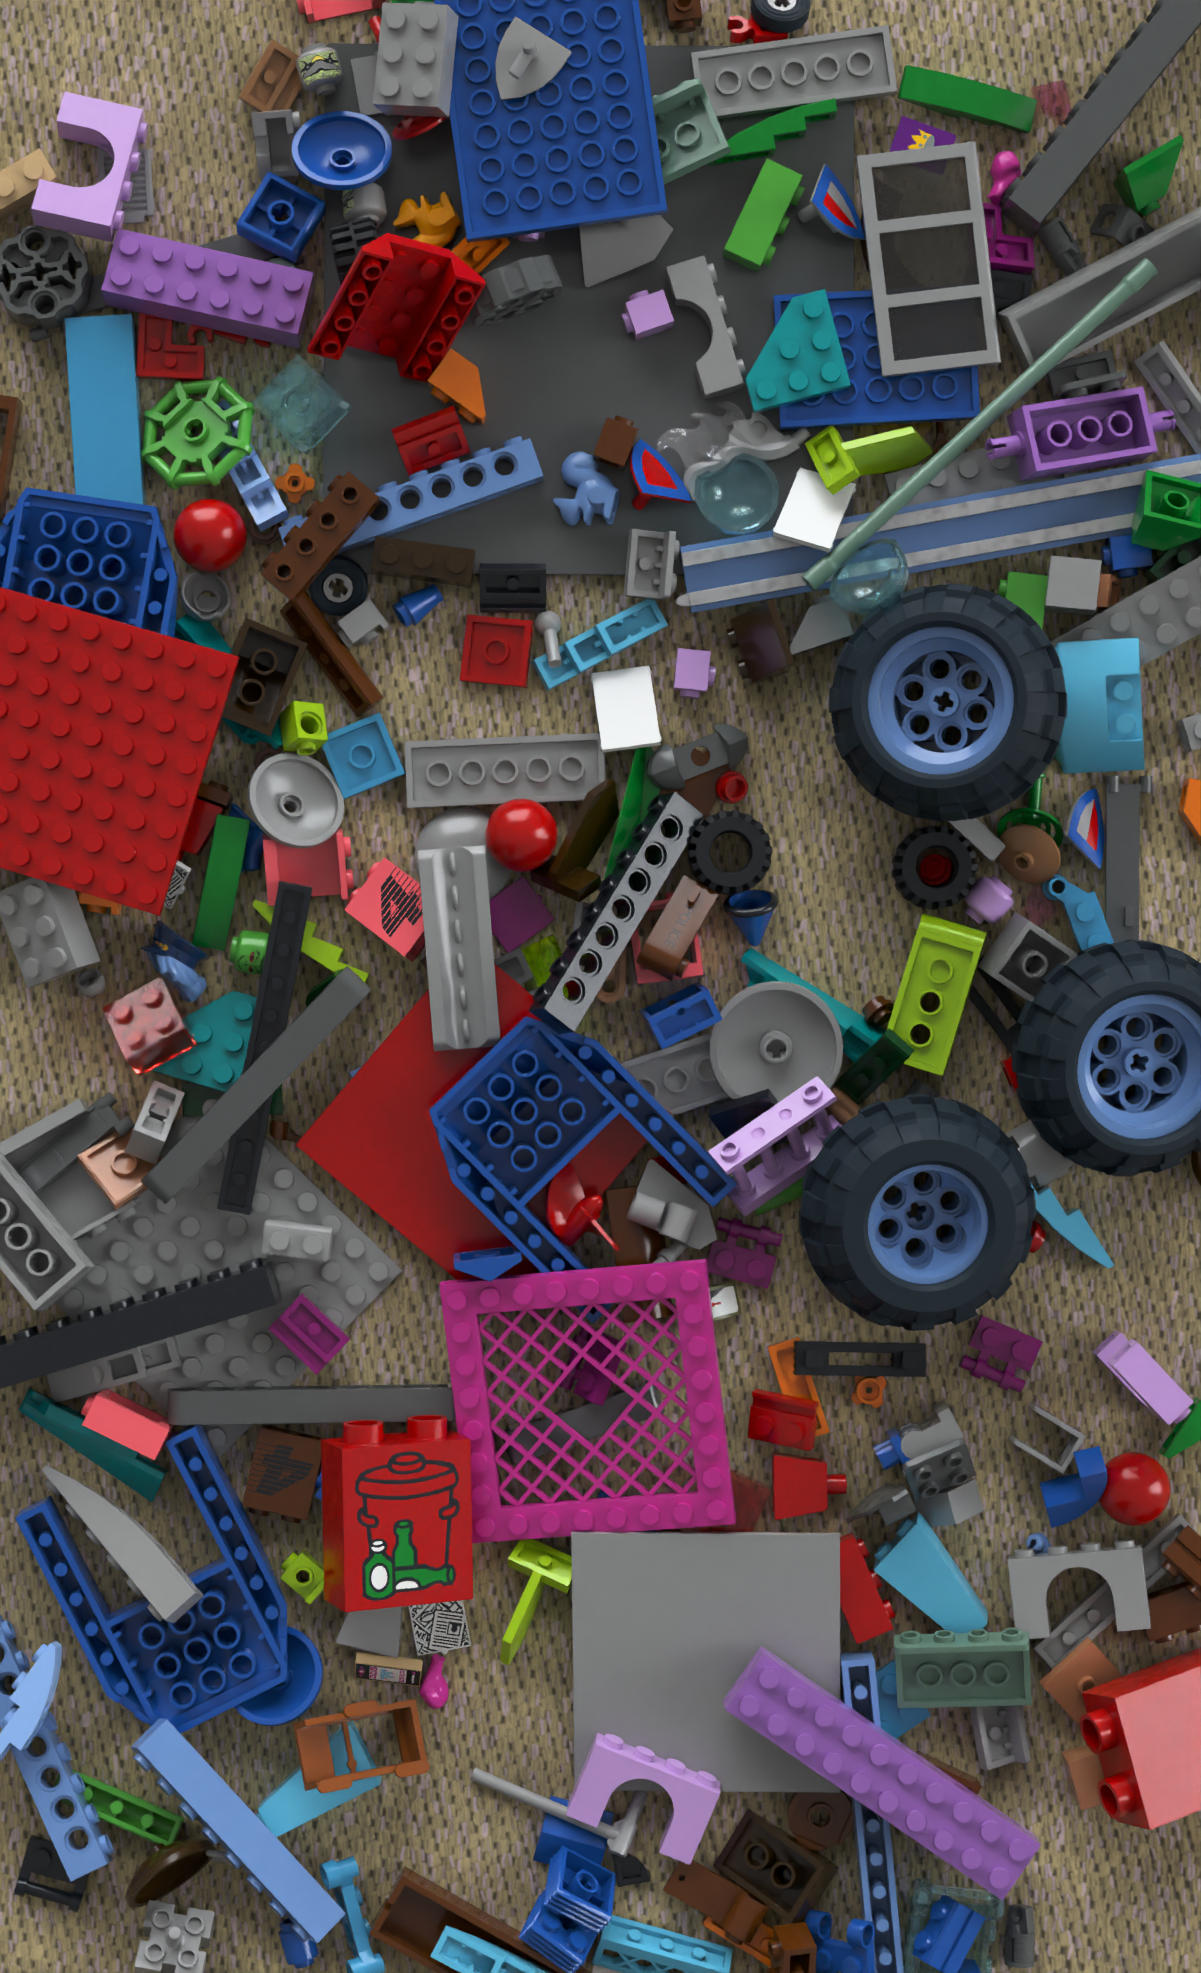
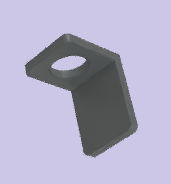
M1106 203L1101 207L1090 228V233L1093 235L1113 238L1123 247L1154 231L1131 208ZM1115 213L1116 218L1112 225L1102 228L1104 219L1108 215Z

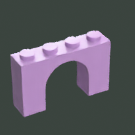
M64 92L56 120L59 138L97 146L110 155L114 164L105 179L89 187H72L39 179L31 207L33 222L37 226L113 242L115 231H120L123 226L124 211H121L123 202H129L133 183L130 181L132 172L137 173L141 158L138 148L140 143L145 144L149 124L144 123L143 109Z
M1115 1330L1092 1352L1147 1411L1166 1424L1170 1425L1173 1421L1177 1424L1190 1413L1189 1406L1194 1401L1137 1341L1133 1339L1129 1341L1121 1332Z
M597 1733L569 1799L566 1816L597 1828L611 1794L619 1785L632 1779L654 1781L668 1792L674 1806L660 1839L659 1853L690 1865L720 1796L721 1782L717 1781L716 1777L708 1772L698 1771L697 1773L687 1769L682 1762L676 1759L669 1758L665 1760L657 1757L653 1751L646 1747L637 1746L635 1748L627 1745L616 1735Z

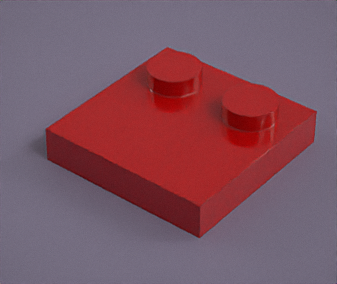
M467 614L460 681L527 688L534 622L531 620Z

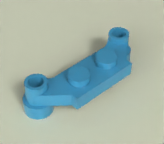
M1055 874L1050 880L1041 884V891L1045 898L1062 903L1080 952L1098 944L1114 943L1095 891L1087 893L1058 874ZM1055 881L1061 885L1059 893H1055L1052 890V884Z
M351 1856L337 1862L330 1860L321 1863L319 1870L322 1881L327 1890H334L337 1904L346 1913L341 1920L349 1948L355 1957L345 1962L347 1973H384L385 1965L380 1953L373 1954L368 1938L372 1937L369 1934L370 1925L366 1918H362L359 1907L363 1905L361 1892L353 1884V1877L359 1876V1869L355 1858Z

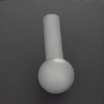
M545 611L537 616L535 627L537 632L544 636L549 666L556 668L562 664L557 633L561 629V619L555 612Z

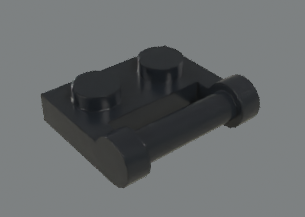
M31 1835L14 1895L24 1897L27 1894L69 1906L68 1910L78 1912L90 1873L70 1882L52 1840ZM31 1872L75 1884L74 1891L70 1893L29 1881Z

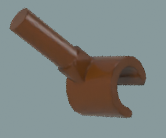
M944 421L935 422L936 442L932 446L933 455L937 453V447L940 444L946 445L949 442L946 440Z
M272 1120L270 1123L269 1133L276 1140L297 1143L302 1137L294 1133H288L289 1122Z

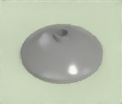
M297 753L278 754L265 760L255 770L250 779L247 793L250 812L260 829L276 842L293 848H310L324 843L339 828L344 815V798L334 775L317 760L309 756L298 755ZM284 805L289 806L292 809V813L288 812Z
M463 807L442 812L429 821L420 833L415 847V867L419 879L418 850L485 845L489 900L496 896L507 883L512 870L498 864L487 849L485 829L491 815L478 809Z

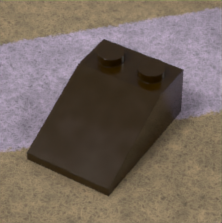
M773 599L731 619V628L726 629L731 647H738L741 660L737 661V666L742 680L748 678L750 685L790 671L795 663Z
M245 618L241 623L229 653L239 656L240 659L222 717L270 737L308 643Z
M750 1809L744 1814L713 1865L790 1923L804 1922L806 1914L809 1910L815 1908L839 1869L837 1865L818 1851L803 1846L794 1836Z

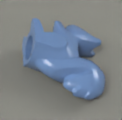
M584 451L570 454L566 457L561 468L563 480L577 488L575 498H554L553 503L559 508L562 518L568 525L577 524L582 514L584 523L587 526L591 525L594 514L603 515L606 522L613 525L620 501V489L615 487L607 475L597 471L599 463L593 459L592 455Z

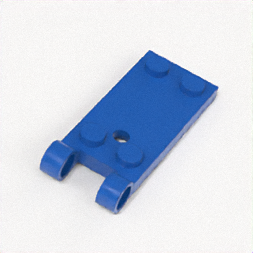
M815 1909L808 1911L804 1922H806L817 1946L815 1973H875V1927L871 1921L857 1918L852 1919L847 1928V1942L831 1939L832 1918L830 1913Z

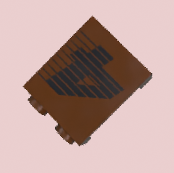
M262 1424L259 1429L242 1506L249 1507L248 1512L260 1516H268L269 1512L281 1514V1520L299 1524L301 1519L308 1520L321 1463V1439L327 1438Z

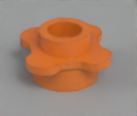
M293 463L289 466L288 472L276 478L275 486L288 495L289 502L295 504L301 501V497L307 491L314 489L315 481L312 477H307L302 472L300 464ZM294 480L298 481L297 486L292 485Z
M883 1376L854 1377L856 1387L855 1392L851 1394L853 1403L856 1405L865 1403L873 1408L880 1407L883 1404L882 1395L883 1388L887 1385L886 1379ZM867 1387L872 1388L871 1393L866 1392Z

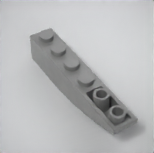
M46 1465L41 1469L48 1477L45 1480L48 1488L56 1496L62 1494L68 1502L65 1505L67 1511L77 1521L82 1519L89 1527L85 1531L86 1534L96 1545L103 1544L109 1552L106 1555L108 1561L118 1571L123 1569L130 1577L126 1581L127 1584L138 1596L144 1594L150 1602L147 1608L157 1620L161 1621L164 1619L165 1621L175 1623L204 1596L167 1550L138 1521L119 1506L89 1486Z

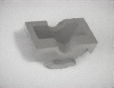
M292 109L252 112L251 117L256 144L259 179H264L268 172L279 177L299 176V172L293 163L291 149L293 138L301 127L299 111L292 112Z
M1031 1120L1005 1133L1021 1153L1027 1165L1030 1182L1035 1190L1068 1174V1168L1073 1166L1071 1160L1058 1153L1040 1137Z

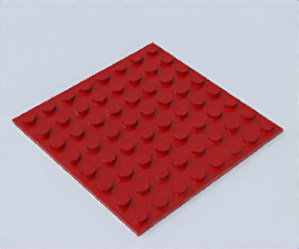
M0 587V868L160 916L240 657Z
M494 963L501 1040L525 1016L541 1020L529 1012L534 1002L533 995ZM428 988L295 1145L456 1280L473 1279L479 1277L455 1269L454 1253L515 1245L452 1183L429 1109L494 1046L434 1051ZM621 1113L567 1163L573 1166L585 1198L591 1195L601 1196L648 1142ZM549 1181L526 1205L550 1228L546 1216V1198L550 1184ZM521 1252L522 1261L500 1276L533 1274L538 1268Z

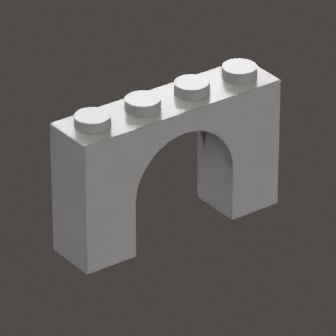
M1133 1539L1114 1541L1115 1547L1101 1548V1543L1094 1542L1081 1544V1550L1068 1551L1066 1545L1047 1547L1048 1553L1034 1554L1033 1548L1014 1550V1556H1009L1007 1562L1015 1628L1021 1631H1028L1029 1639L1050 1638L1051 1629L1047 1602L1048 1587L1052 1580L1062 1571L1074 1567H1084L1099 1573L1109 1584L1113 1594L1117 1632L1151 1629L1142 1544L1135 1545Z

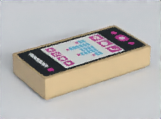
M357 1652L354 1679L420 1687L423 1660Z

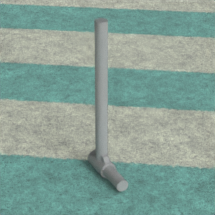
M476 1767L470 1780L607 1838L606 1843L609 1852L622 1858L627 1856L638 1825H636L648 1796V1793L644 1791H635L624 1819L615 1822L613 1826L600 1821L596 1828L566 1816L567 1806Z

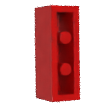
M851 1532L840 1537V1606L856 1643L860 1644L894 1629L890 1619L896 1616L889 1600H881L877 1589L883 1586L874 1569L869 1570L864 1558L870 1555L863 1539L856 1540Z

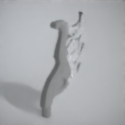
M725 401L718 403L719 408L726 410L724 416H715L704 412L692 414L691 419L700 421V425L696 429L684 430L675 428L664 432L658 440L657 452L660 453L663 448L669 447L680 455L685 469L683 483L691 499L694 502H698L700 494L696 490V483L702 477L730 467L733 459L737 456L761 461H775L787 457L800 449L799 446L811 436L806 428H801L791 436L789 434L785 436L779 433L762 414L752 412L751 419L746 420L739 406Z

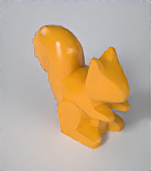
M446 191L441 192L440 202L435 205H430L428 199L421 195L420 208L413 199H405L400 206L398 218L393 222L397 229L416 225L420 234L413 240L438 247H444L453 239L457 227L461 225V221Z

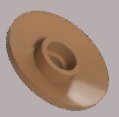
M1018 824L1009 827L1000 836L999 840L1006 847L998 855V858L1004 869L1014 878L1029 884H1040L1050 880L1057 873L1061 862L1060 851L1052 837L1042 829L1033 825Z

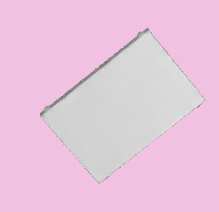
M800 467L777 524L773 528V536L830 552L852 495L856 491V484L850 483L832 495L826 489L819 473Z
M649 666L591 673L590 681L593 684L602 753L661 745L662 737L659 733L651 680L652 671Z

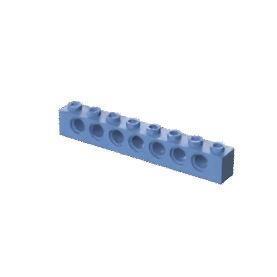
M522 436L505 441L503 443L504 448L491 451V448H484L472 453L473 459L460 463L459 459L450 460L441 464V470L429 474L428 470H423L410 475V481L397 485V482L393 481L379 486V492L375 494L380 498V504L388 508V515L379 521L369 516L336 555L374 542L375 536L388 537L544 481V475L531 439L523 440ZM509 460L514 465L513 471L505 476L498 474L495 466L499 461ZM470 471H477L482 475L483 479L478 486L470 487L465 484L464 476ZM439 482H445L451 486V492L445 498H438L432 493L433 487ZM408 493L416 494L420 498L418 506L414 509H406L401 505L402 498ZM297 515L284 520L285 526L278 528L282 541L295 525L300 528L308 518L303 519L302 515Z
M1 1615L0 1647L4 1650V1659L0 1663V1727L3 1730L5 1726L1 1722L13 1707L17 1709L20 1707L9 1699L12 1693L5 1689L4 1681L8 1675L17 1678L23 1671L28 1673L27 1669L30 1668V1664L24 1651H18L13 1640L16 1638L13 1625L8 1619L4 1621ZM48 1711L35 1736L45 1741V1753L43 1755L35 1753L32 1748V1742L28 1748L21 1751L14 1745L10 1749L69 1880L72 1882L113 1860L111 1854L114 1853V1849L109 1837L106 1834L102 1835L97 1825L100 1822L98 1812L92 1803L88 1804L83 1792L86 1791L83 1779L78 1772L74 1774L69 1763L72 1760L71 1753L65 1742L60 1743L55 1733V1730L58 1729L57 1722L53 1714ZM48 1768H54L59 1772L60 1782L58 1785H51L47 1781L46 1772ZM62 1799H69L73 1803L74 1813L72 1816H66L61 1812L60 1802ZM76 1830H83L88 1835L86 1847H80L75 1843L74 1833Z

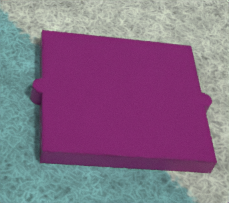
M524 876L489 900L492 935L497 937L507 953L519 947L555 920L541 901L542 895L535 893Z

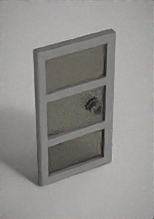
M968 141L967 143L857 156V172L882 378L984 365L995 366L1002 363L976 142Z

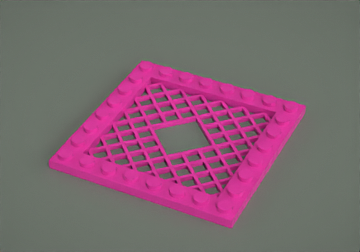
M707 1259L498 1276L491 1282L482 1278L441 1281L439 1287L457 1431L459 1434L470 1438L472 1543L571 1536L572 1531L635 1532L731 1525L736 1523ZM667 1298H675L676 1305H674ZM653 1300L646 1310L634 1301ZM659 1301L674 1312L664 1325L649 1314ZM621 1302L612 1313L601 1305ZM626 1304L641 1315L631 1328L616 1317ZM587 1305L579 1316L568 1308L570 1306ZM592 1307H595L607 1317V1320L598 1331L583 1320ZM554 1308L547 1318H544L534 1310ZM560 1309L574 1320L565 1333L550 1322ZM521 1311L514 1321L502 1313ZM526 1312L541 1323L532 1336L517 1325ZM489 1313L480 1323L479 1314ZM493 1315L509 1326L499 1339L484 1328ZM677 1317L680 1338L668 1330ZM644 1319L659 1330L649 1343L634 1332ZM611 1322L626 1333L616 1346L602 1335ZM578 1324L593 1335L584 1348H581L568 1337ZM545 1327L560 1338L550 1351L535 1340ZM512 1330L527 1341L517 1354L503 1343ZM481 1334L494 1343L485 1356ZM663 1334L678 1345L668 1358L653 1347ZM629 1337H632L644 1347V1350L635 1361L620 1350ZM597 1339L611 1350L602 1363L587 1353ZM563 1342L578 1353L569 1366L554 1355ZM530 1345L545 1355V1358L536 1368L521 1358ZM498 1347L512 1358L503 1371L488 1360ZM680 1351L682 1352L684 1371L672 1362ZM648 1352L663 1363L653 1376L639 1365ZM615 1354L630 1365L620 1378L605 1367ZM582 1357L634 1398L595 1446L543 1405ZM549 1359L564 1371L554 1384L540 1373V1370ZM516 1362L531 1373L521 1386L506 1375ZM485 1366L498 1376L489 1388ZM667 1367L682 1378L672 1390H669L657 1380ZM634 1369L648 1380L639 1393L624 1383L625 1379ZM535 1377L549 1388L540 1401L525 1390ZM501 1380L516 1391L507 1404L492 1393ZM684 1383L686 1386L687 1403L676 1395ZM652 1384L667 1395L657 1408L642 1397ZM520 1395L535 1406L525 1419L511 1408V1405ZM489 1399L502 1408L493 1421ZM671 1399L685 1410L676 1423L661 1413ZM637 1402L652 1413L642 1426L628 1415ZM538 1410L553 1421L544 1433L529 1423ZM506 1412L520 1423L511 1436L496 1425ZM688 1416L691 1436L679 1427ZM656 1417L671 1428L661 1441L646 1430ZM623 1419L637 1430L628 1443L613 1432ZM556 1425H559L571 1435V1438L562 1448L547 1437ZM524 1427L539 1438L529 1451L515 1440ZM493 1431L506 1441L497 1453ZM674 1432L689 1443L679 1456L665 1445ZM641 1435L656 1445L646 1458L632 1448V1445ZM608 1437L623 1448L613 1461L599 1450ZM575 1440L590 1451L580 1463L566 1453V1450ZM542 1442L557 1453L548 1465H545L533 1455ZM509 1445L524 1455L515 1468L500 1457ZM692 1448L695 1469L683 1460ZM659 1450H662L674 1460L665 1473L650 1462ZM627 1452L641 1463L632 1475H629L617 1465ZM593 1455H596L608 1465L599 1478L584 1467ZM561 1457L575 1468L566 1480L551 1470ZM528 1459L542 1470L533 1483L518 1472ZM497 1463L510 1473L501 1485ZM678 1465L693 1475L683 1488L668 1477ZM645 1467L660 1478L650 1491L636 1480ZM612 1469L626 1480L617 1493L602 1482ZM579 1472L594 1483L584 1496L570 1485ZM546 1474L561 1485L551 1498L537 1487ZM513 1477L528 1488L519 1500L504 1489ZM696 1481L697 1491H688ZM663 1482L676 1491L654 1494ZM630 1485H633L643 1494L621 1496ZM597 1487L610 1496L589 1498ZM565 1489L577 1498L575 1500L556 1501ZM532 1492L545 1501L523 1503ZM501 1495L511 1504L502 1505Z

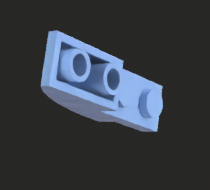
M57 1641L50 1643L48 1646L46 1644L41 1645L31 1659L35 1662L28 1673L23 1671L11 1686L15 1691L9 1699L20 1707L18 1709L13 1707L1 1722L5 1727L0 1733V1762L13 1745L20 1751L28 1748L47 1716L55 1695L61 1667L62 1645Z

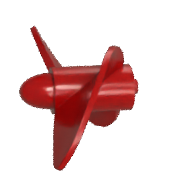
M566 1164L552 1178L547 1192L546 1216L552 1233L565 1245L573 1246L586 1232H590L602 1237L616 1251H619V1245L606 1234L596 1221L601 1215L602 1197L591 1195L585 1198L573 1166Z

